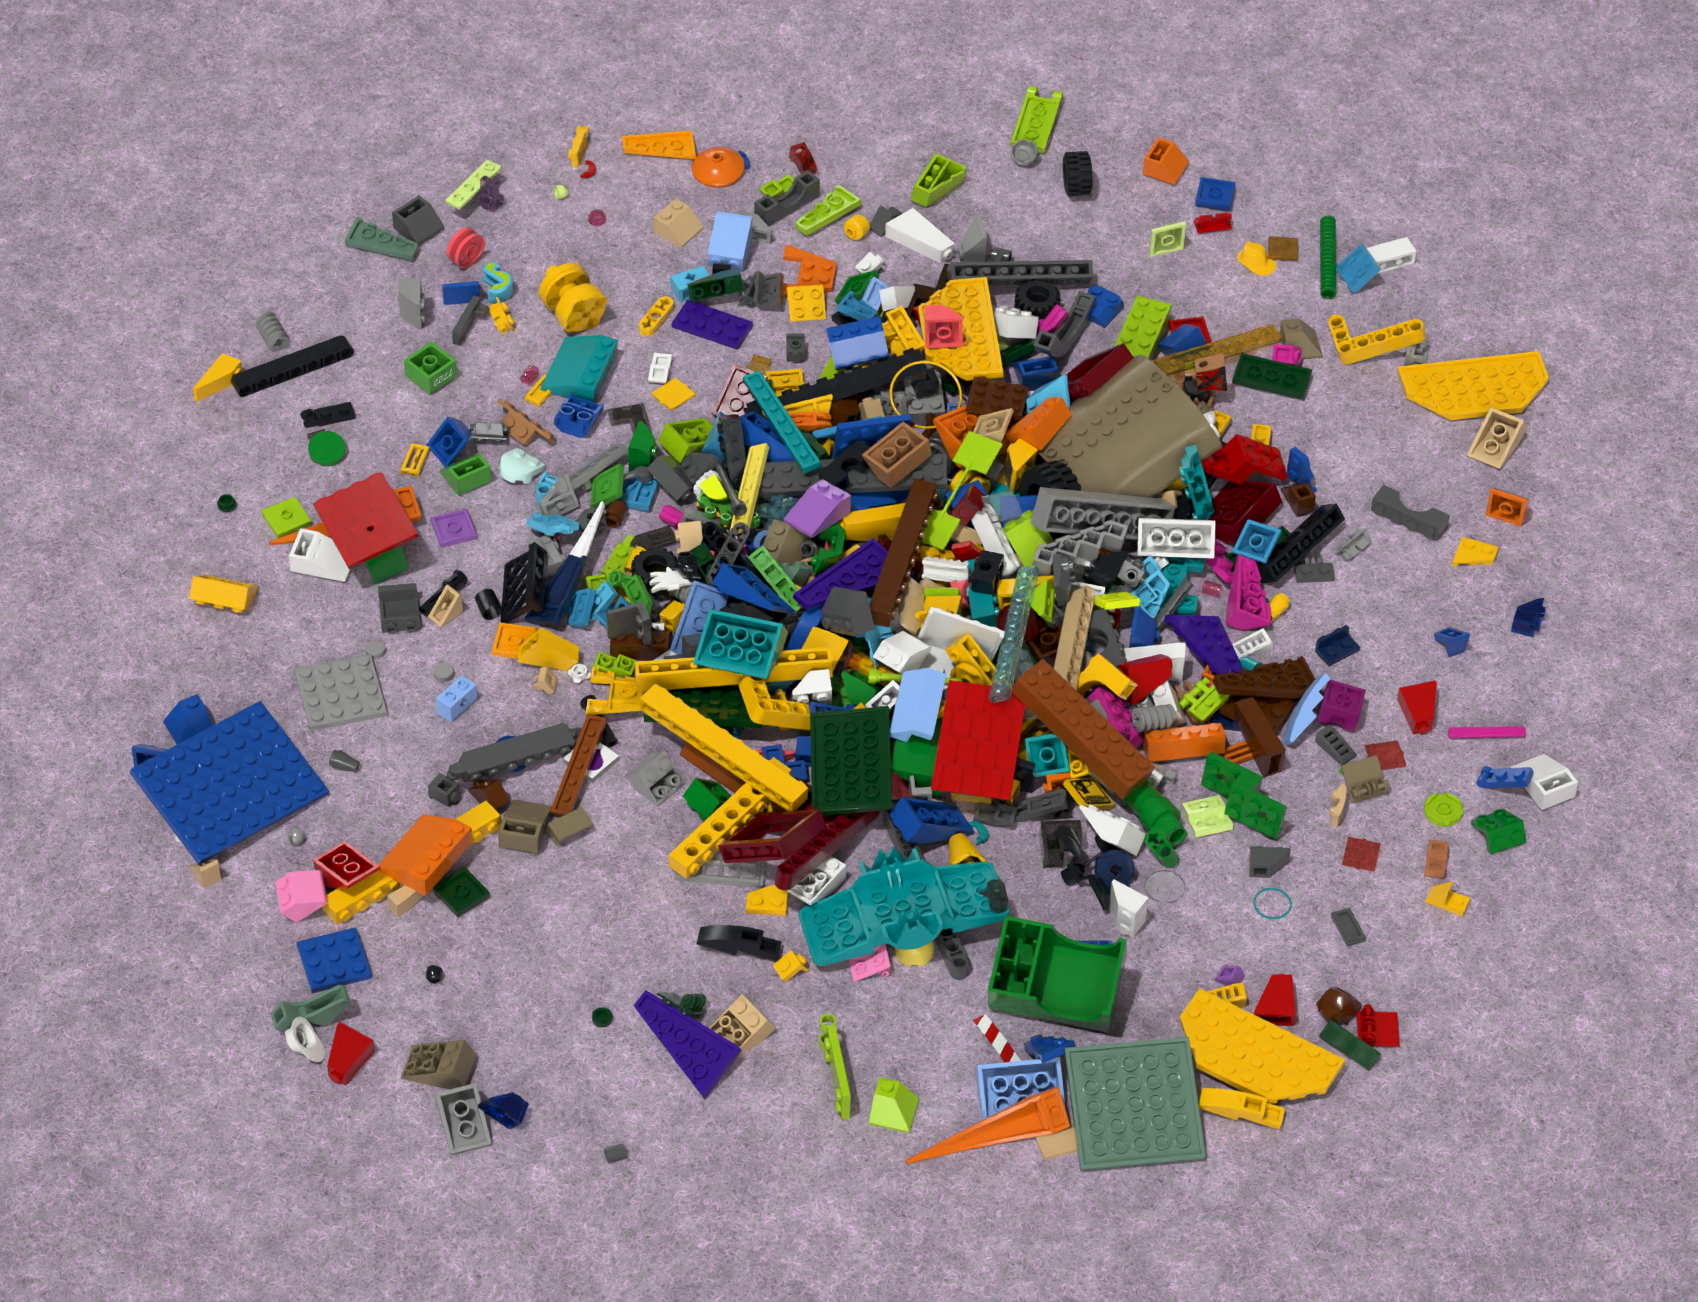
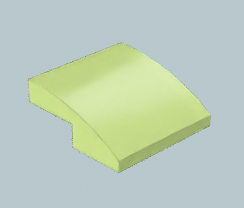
M1220 795L1182 803L1184 814L1195 838L1233 830V822L1228 815L1224 814L1226 805Z

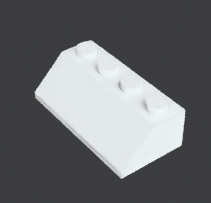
M1139 518L1138 556L1214 558L1215 521Z

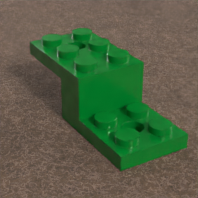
M1210 752L1207 755L1201 785L1228 798L1225 815L1277 840L1281 834L1287 806L1259 793L1263 776Z

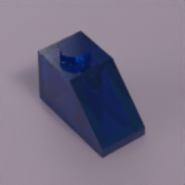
M512 1092L491 1097L479 1103L478 1108L507 1129H512L522 1124L529 1103L523 1100L520 1095Z

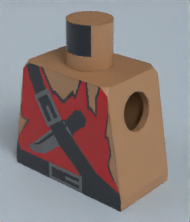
M1224 353L1196 359L1195 370H1185V382L1197 381V389L1199 391H1227Z

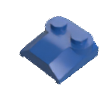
M1092 286L1088 289V294L1096 296V301L1089 314V321L1105 329L1124 308V302L1119 295L1101 286Z

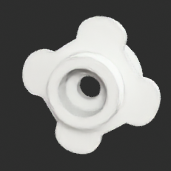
M575 664L572 669L568 670V675L573 678L574 683H580L582 680L591 677V673L587 672V668L583 664Z

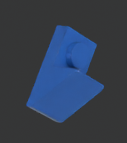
M1451 627L1434 633L1435 641L1445 644L1448 657L1464 652L1470 638L1468 632Z

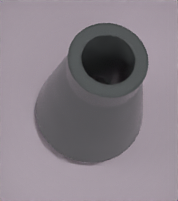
M807 540L801 544L800 554L805 559L812 557L814 554H818L821 546Z
M334 750L329 764L333 768L356 772L360 761L355 760L342 750Z

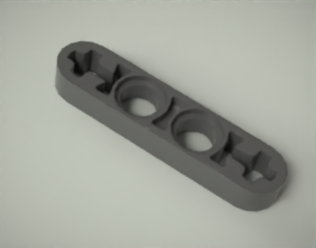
M743 522L736 523L729 532L706 574L705 581L707 585L717 588L712 583V576L722 567L719 564L720 558L726 559L728 564L733 565L749 536L750 529L747 524ZM741 528L743 530V534H741V536L738 539H736L735 537L738 534V530ZM728 543L735 544V552H731L728 550Z

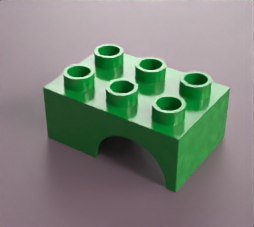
M1005 916L987 991L989 1009L1110 1033L1127 958V939L1118 938V941L1108 945L1087 944L1060 934L1054 928V925Z

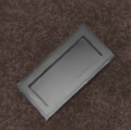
M1350 907L1331 913V918L1347 947L1366 942V936Z

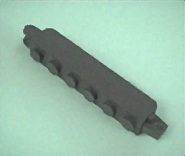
M560 723L463 752L459 761L449 767L446 778L449 781L463 779L464 782H476L484 776L489 775L493 777L504 770L513 771L518 766L524 764L529 766L541 759L546 761L558 754L566 755L576 745L582 728L569 729L568 725Z

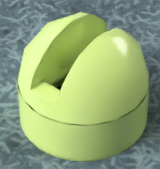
M554 186L556 199H563L568 195L566 186Z

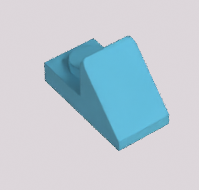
M604 581L596 590L590 621L597 619L595 617L596 613L614 609L611 603L618 596V593L608 581Z

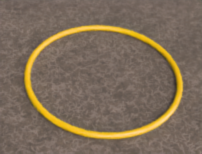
M917 361L904 366L902 369H900L891 382L889 394L891 405L896 414L901 415L896 409L892 397L893 385L898 375L906 368L916 364H932L939 366L946 370L956 381L960 394L959 404L957 408L961 407L962 389L956 376L948 368L939 363L932 361ZM916 424L913 426L920 429L936 428L935 426H920Z

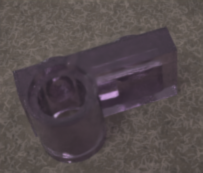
M484 175L480 179V206L495 212L499 208L498 206L503 204L504 195L499 193V182Z

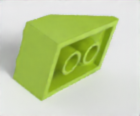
M706 418L666 423L658 442L677 462L682 464L683 460L691 452L703 453L702 449L713 425Z

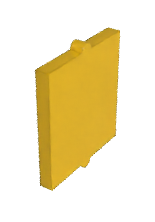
M676 377L651 393L653 397L660 401V404H663L671 411L696 396L687 387V384H683Z

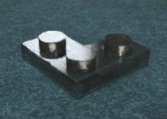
M644 403L607 409L611 427L630 424L632 434H634L638 422L643 421L651 432Z

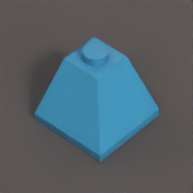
M1248 519L1232 553L1266 564L1282 531L1281 529Z

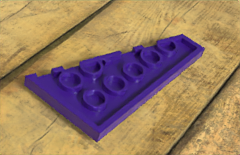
M872 538L795 592L793 599L804 609L809 610L824 605L833 587L863 592L875 590L888 550Z
M1165 616L1164 621L1166 624H1171L1175 628L1174 632L1186 640V645L1202 662L1206 661L1210 665L1209 670L1212 673H1217L1218 675L1228 672L1240 673L1244 669L1219 616Z
M645 990L634 1004L635 1009L705 1100L741 1053V1048Z

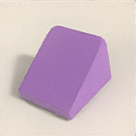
M1223 965L1215 981L1225 986L1242 983L1245 974L1240 966Z

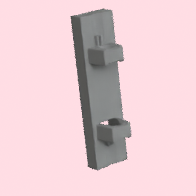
M615 443L569 475L573 489L575 490L578 487L583 490L590 489L592 487L590 478L606 467L610 469L618 464L617 459L628 452L627 446Z

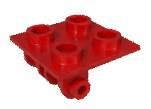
M1365 1004L1361 1011L1356 1012L1357 1035L1359 1039L1370 1046H1400L1397 1012H1374V1008L1370 1004Z

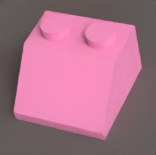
M320 870L289 872L275 881L280 913L294 922H299L327 904L323 875Z

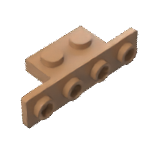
M500 399L497 401L509 411L500 423L508 425L507 433L527 447L537 433L554 445L557 443L552 438L554 435L550 431L539 429L541 427L539 423L533 419L531 421L527 420L528 415L520 409L516 412L514 410L515 406L507 400L503 402Z

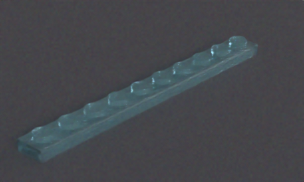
M1036 565L1024 566L1017 571L1004 628L1005 633L1001 642L989 699L992 703L1008 700L1011 697L1039 571Z

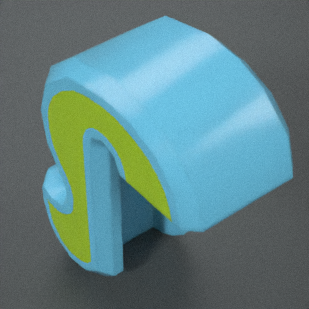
M489 262L484 264L482 267V271L485 273L483 281L492 286L488 290V302L498 303L496 297L501 302L508 300L513 294L512 276L505 271H500V265L497 263Z

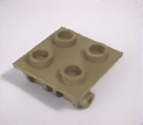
M1377 755L1341 765L1351 804L1387 793L1390 783L1383 778Z

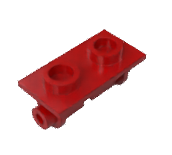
M1228 212L1215 214V217L1212 214L1199 215L1194 220L1197 233L1232 229L1230 222L1232 215Z

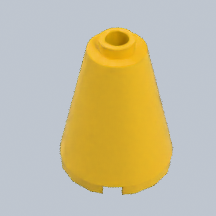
M958 833L949 839V865L987 862L986 858L965 834Z

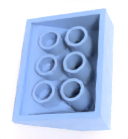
M1060 1057L1044 1063L1037 1059L977 1065L975 1067L982 1120L1034 1093L1038 1094L1053 1087L1059 1088L1066 1110Z

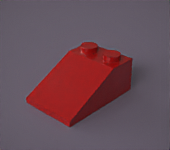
M343 841L313 859L315 870L322 871L324 884L331 888L349 889L380 870L379 865L347 841Z

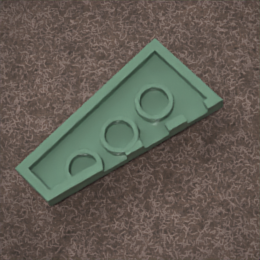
M358 216L345 238L346 246L413 261L419 250L418 243L400 235H392L391 231L387 229L381 230L376 227V224L372 222L366 223L363 221V218Z

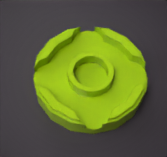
M1435 793L1425 801L1424 814L1431 823L1437 826H1453L1460 822L1463 817L1464 809L1462 802L1450 793Z

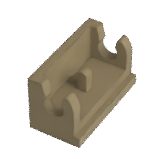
M580 807L548 823L546 833L554 844L558 846L562 840L584 829L590 830L593 823L584 809Z

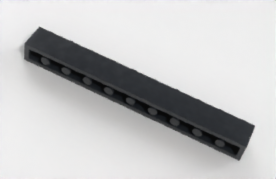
M914 348L903 351L904 355L897 357L895 353L886 356V361L879 362V359L868 362V367L862 368L859 365L851 368L852 372L845 374L844 371L833 374L834 378L827 380V377L816 380L817 384L810 386L809 383L800 385L799 390L792 391L791 388L782 391V395L778 396V399L785 406L832 394L831 402L891 383L900 369L910 363L923 361L920 350L914 351ZM916 364L906 368L898 375L895 381L926 371L925 365ZM756 400L746 403L747 407L743 408L744 414L755 411L764 417L762 409Z

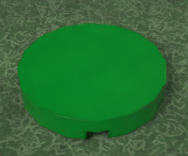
M319 432L310 439L308 445L309 456L313 462L321 466L336 465L345 455V442L335 432Z

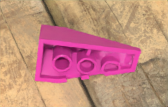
M1238 555L1236 559L1226 608V624L1240 630L1269 626L1271 623L1270 604H1267L1265 600L1266 592L1260 584L1261 576L1256 561L1242 555Z

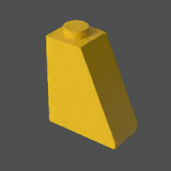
M542 627L519 646L518 662L540 667L547 666L552 669L568 671L580 659L579 646Z

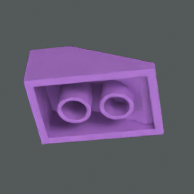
M822 479L805 492L785 516L784 522L813 538L850 514L851 495Z

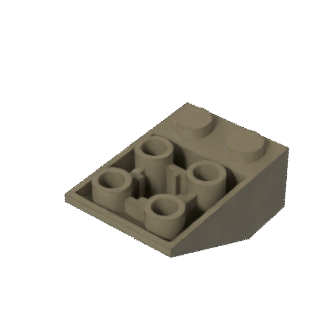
M514 799L504 814L498 831L499 847L538 854L552 806Z
M465 1040L413 1045L401 1079L449 1090L466 1086L477 1055Z

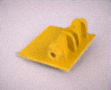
M823 285L787 287L790 322L826 319Z
M926 596L924 609H920L915 613V618L920 621L919 629H921L930 607L940 608L945 612L957 614L962 596Z

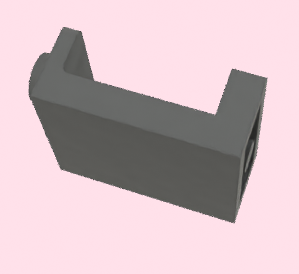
M417 584L378 586L382 633L421 630Z

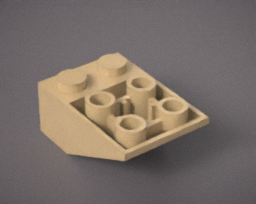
M743 994L709 1027L712 1031L741 1048L742 1051L738 1057L764 1041L777 1028Z

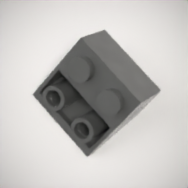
M419 195L392 212L393 228L407 239L419 245L444 229L432 205Z

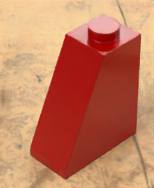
M1158 654L1120 663V670L1137 684V687L1126 699L1127 703L1137 704L1172 676L1173 664L1170 657Z
M1436 680L1399 688L1397 701L1413 734H1424L1432 730L1437 689Z
M1271 975L1254 1010V1015L1276 1026H1294L1296 1012L1292 975Z
M339 1022L336 1027L327 1064L328 1077L334 1083H341L346 1086L375 1052L374 1040Z

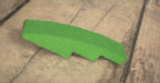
M763 545L748 556L780 598L796 612L803 608L793 599L794 593L799 589Z

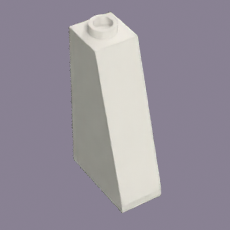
M914 208L886 223L885 236L939 263L950 260L954 256L955 243Z
M1186 643L1123 648L1124 654L1121 655L1122 657L1126 656L1127 662L1158 654L1170 657L1173 664L1172 676L1166 681L1182 682Z

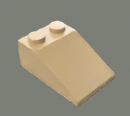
M1490 407L1466 456L1501 470L1519 445L1527 429L1525 421Z

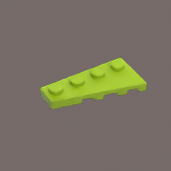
M838 184L833 193L829 192L823 202H818L815 205L814 210L808 211L795 222V229L808 236L861 206V199Z

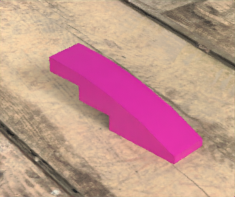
M1215 539L1214 558H1205V560L1225 582L1232 584L1234 573L1230 570L1234 564L1223 555L1227 548Z

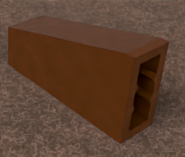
M1254 697L1239 700L1235 703L1233 715L1263 778L1280 773L1286 751L1285 747Z

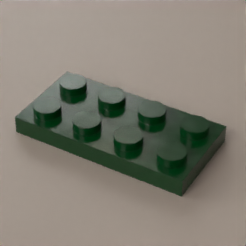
M1241 353L1232 383L1303 400L1312 375V369Z

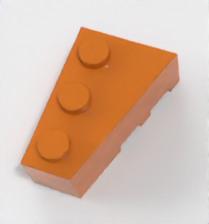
M1049 397L1006 431L1005 435L1010 443H1015L1020 438L1037 448L1038 451H1041L1072 416V413L1062 397Z

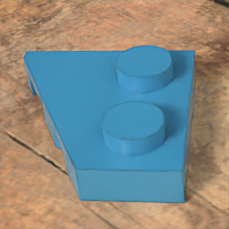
M852 291L847 293L838 304L836 310L842 313V315L852 317L858 321L876 317L877 311L868 306L862 299L860 301L854 298L855 293Z
M637 479L616 500L623 501L628 508L649 512L659 482L657 479H651L647 483H641Z

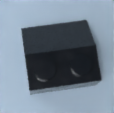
M1121 551L1102 554L1098 561L1094 559L1090 568L1086 570L1082 577L1085 580L1084 583L1105 587V594L1115 581L1129 552Z

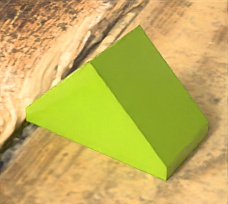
M1044 580L1025 601L1047 623H1052L1055 588L1048 580Z

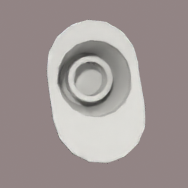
M303 1017L295 1018L292 1026L285 1031L289 1048L294 1052L304 1054L313 1062H321L325 1058L324 1045L308 1020Z

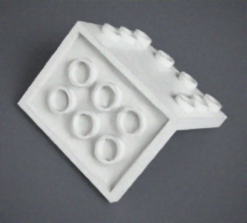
M930 607L916 639L930 646L931 650L919 669L931 668L945 673L946 678H950L951 670L956 665L944 650L955 639L968 632L992 662L1005 631L981 624L975 620L963 618L958 614L945 612L940 608ZM944 685L943 690H946V688H948V686H947V685Z

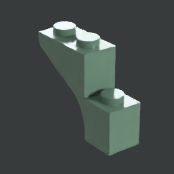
M337 985L303 1002L290 1003L282 1001L270 1014L275 1030L283 1032L292 1026L293 1020L297 1017H303L309 1023L328 1026L350 1003L346 986Z

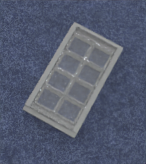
M717 850L709 862H705L700 866L696 874H692L688 879H685L675 872V880L759 888L763 887L766 861L724 863L720 850Z

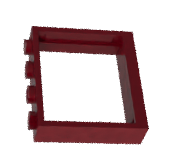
M1125 343L1087 357L1066 374L1070 402L1092 394L1134 358Z
M820 809L760 813L720 843L718 847L724 863L785 860L827 826ZM786 832L779 838L760 839L766 833Z

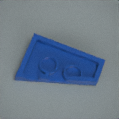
M1041 1034L1032 1036L1030 1041L1023 1043L1025 1051L1032 1056L1035 1055L1036 1059H1040L1042 1063L1065 1054V1048L1076 1047L1074 1041L1065 1040L1064 1037H1043Z

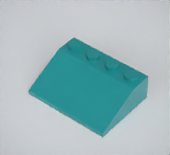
M603 335L565 337L545 377L541 390H550L551 393L566 398L573 394L576 397L594 402L617 355L618 340Z
M709 609L693 664L768 680L783 651L788 631L781 623Z

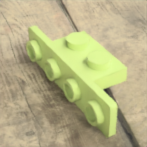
M486 160L446 199V204L459 210L463 208L501 170V166Z

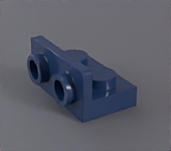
M1347 625L1335 629L1326 636H1321L1316 641L1315 653L1329 667L1360 651V646L1350 637Z

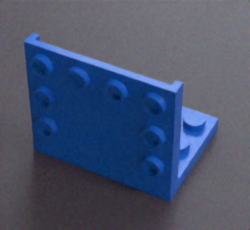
M910 414L837 424L832 459L842 454L850 444H853L858 439L871 448L902 422L911 427L912 418ZM910 490L848 494L851 495V504L871 509L902 504V502L907 501Z

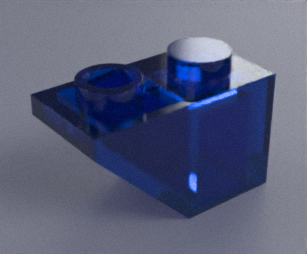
M1538 598L1517 606L1511 632L1532 638L1535 631L1539 632L1542 622L1539 618L1544 617L1546 607L1543 606L1544 598Z

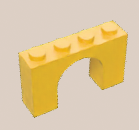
M1098 653L1091 658L1086 669L1080 672L1076 691L1084 697L1086 692L1092 687L1106 685L1115 694L1126 700L1137 687V684L1107 658Z

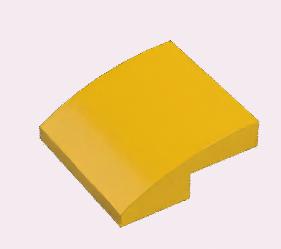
M802 368L765 372V376L768 377L767 382L777 397L782 395V391L791 388L792 391L799 390L800 385L805 384Z
M813 627L802 649L831 647L832 669L834 671L849 640L829 631Z

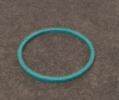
M1266 888L1255 895L1253 905L1261 916L1268 919H1280L1290 912L1292 901L1284 891L1276 888ZM1267 890L1279 891L1288 898L1290 902L1289 910L1279 917L1266 916L1259 912L1255 905L1257 896Z

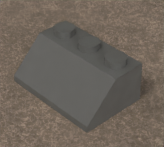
M841 587L832 588L821 610V622L826 631L858 636L875 629L867 592Z

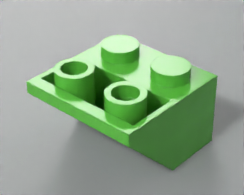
M481 454L471 455L440 469V473L458 496L491 481L490 465Z

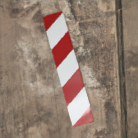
M986 1014L972 1020L1005 1063L1021 1061L1008 1041Z

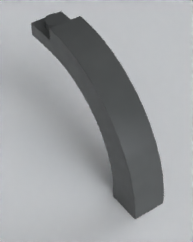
M1078 291L1069 315L1053 334L1040 330L1033 344L1034 348L1038 352L1056 358L1067 354L1086 328L1096 296Z

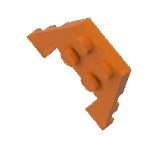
M785 245L783 260L801 262L797 284L783 283V296L788 295L787 287L823 285L824 293L832 292L837 262L790 245Z

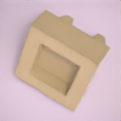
M547 666L542 667L540 674L535 676L538 683L533 684V686L538 691L544 689L547 694L555 693L557 677Z

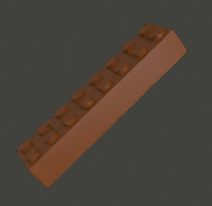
M1044 659L1017 678L1011 692L1122 800L1150 778L1155 766Z

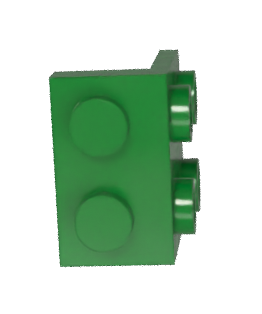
M1497 809L1494 813L1479 815L1476 819L1471 820L1473 827L1485 833L1487 851L1491 854L1526 843L1523 820L1505 809Z

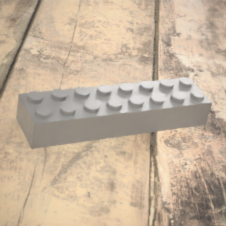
M1040 487L1030 523L1045 532L1078 534L1081 530L1092 526L1095 528L1111 520L1128 526L1126 539L1138 540L1139 518L1172 519L1175 506L1161 498Z

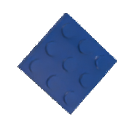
M356 927L296 942L312 993L328 990L337 985H348L372 979Z

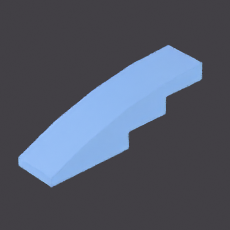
M1326 673L1314 680L1297 704L1288 723L1282 742L1283 745L1286 746L1292 743L1317 717L1312 710L1324 698L1319 691L1331 679Z

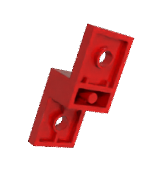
M1238 434L1223 448L1221 447L1201 462L1205 473L1242 485L1255 471L1281 481L1288 477L1281 452L1278 448Z

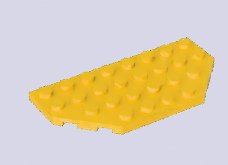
M987 277L950 280L946 283L944 289L936 291L930 296L928 302L918 306L922 339L926 346L924 306L944 305L962 316L963 347H925L926 360L945 366L954 375L966 381L973 380L974 377H985L987 379L1003 378V367Z
M1539 351L1398 366L1397 374L1405 397L1449 420L1486 417L1490 407L1507 414L1522 413L1548 383L1549 379Z
M1201 988L1198 989L1180 1015L1179 1022L1184 1030L1185 1037H1189L1190 1050L1197 1069L1243 1092L1268 1098L1267 1103L1270 1104L1287 1098L1289 1100L1304 1098L1306 1095L1317 1093V1095L1325 1094L1345 1065V1059Z

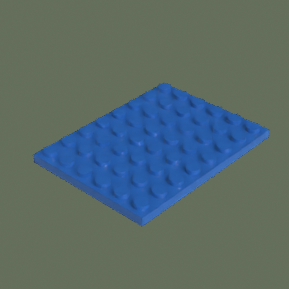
M261 701L130 770L131 776L198 865L319 800L329 792Z

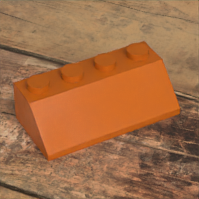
M1221 723L1153 730L1141 734L1144 740L1141 745L1146 758L1150 762L1206 756L1210 752L1215 754L1225 753L1226 734Z

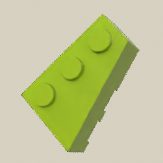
M935 153L915 183L910 200L924 207L929 206L964 181L967 167Z

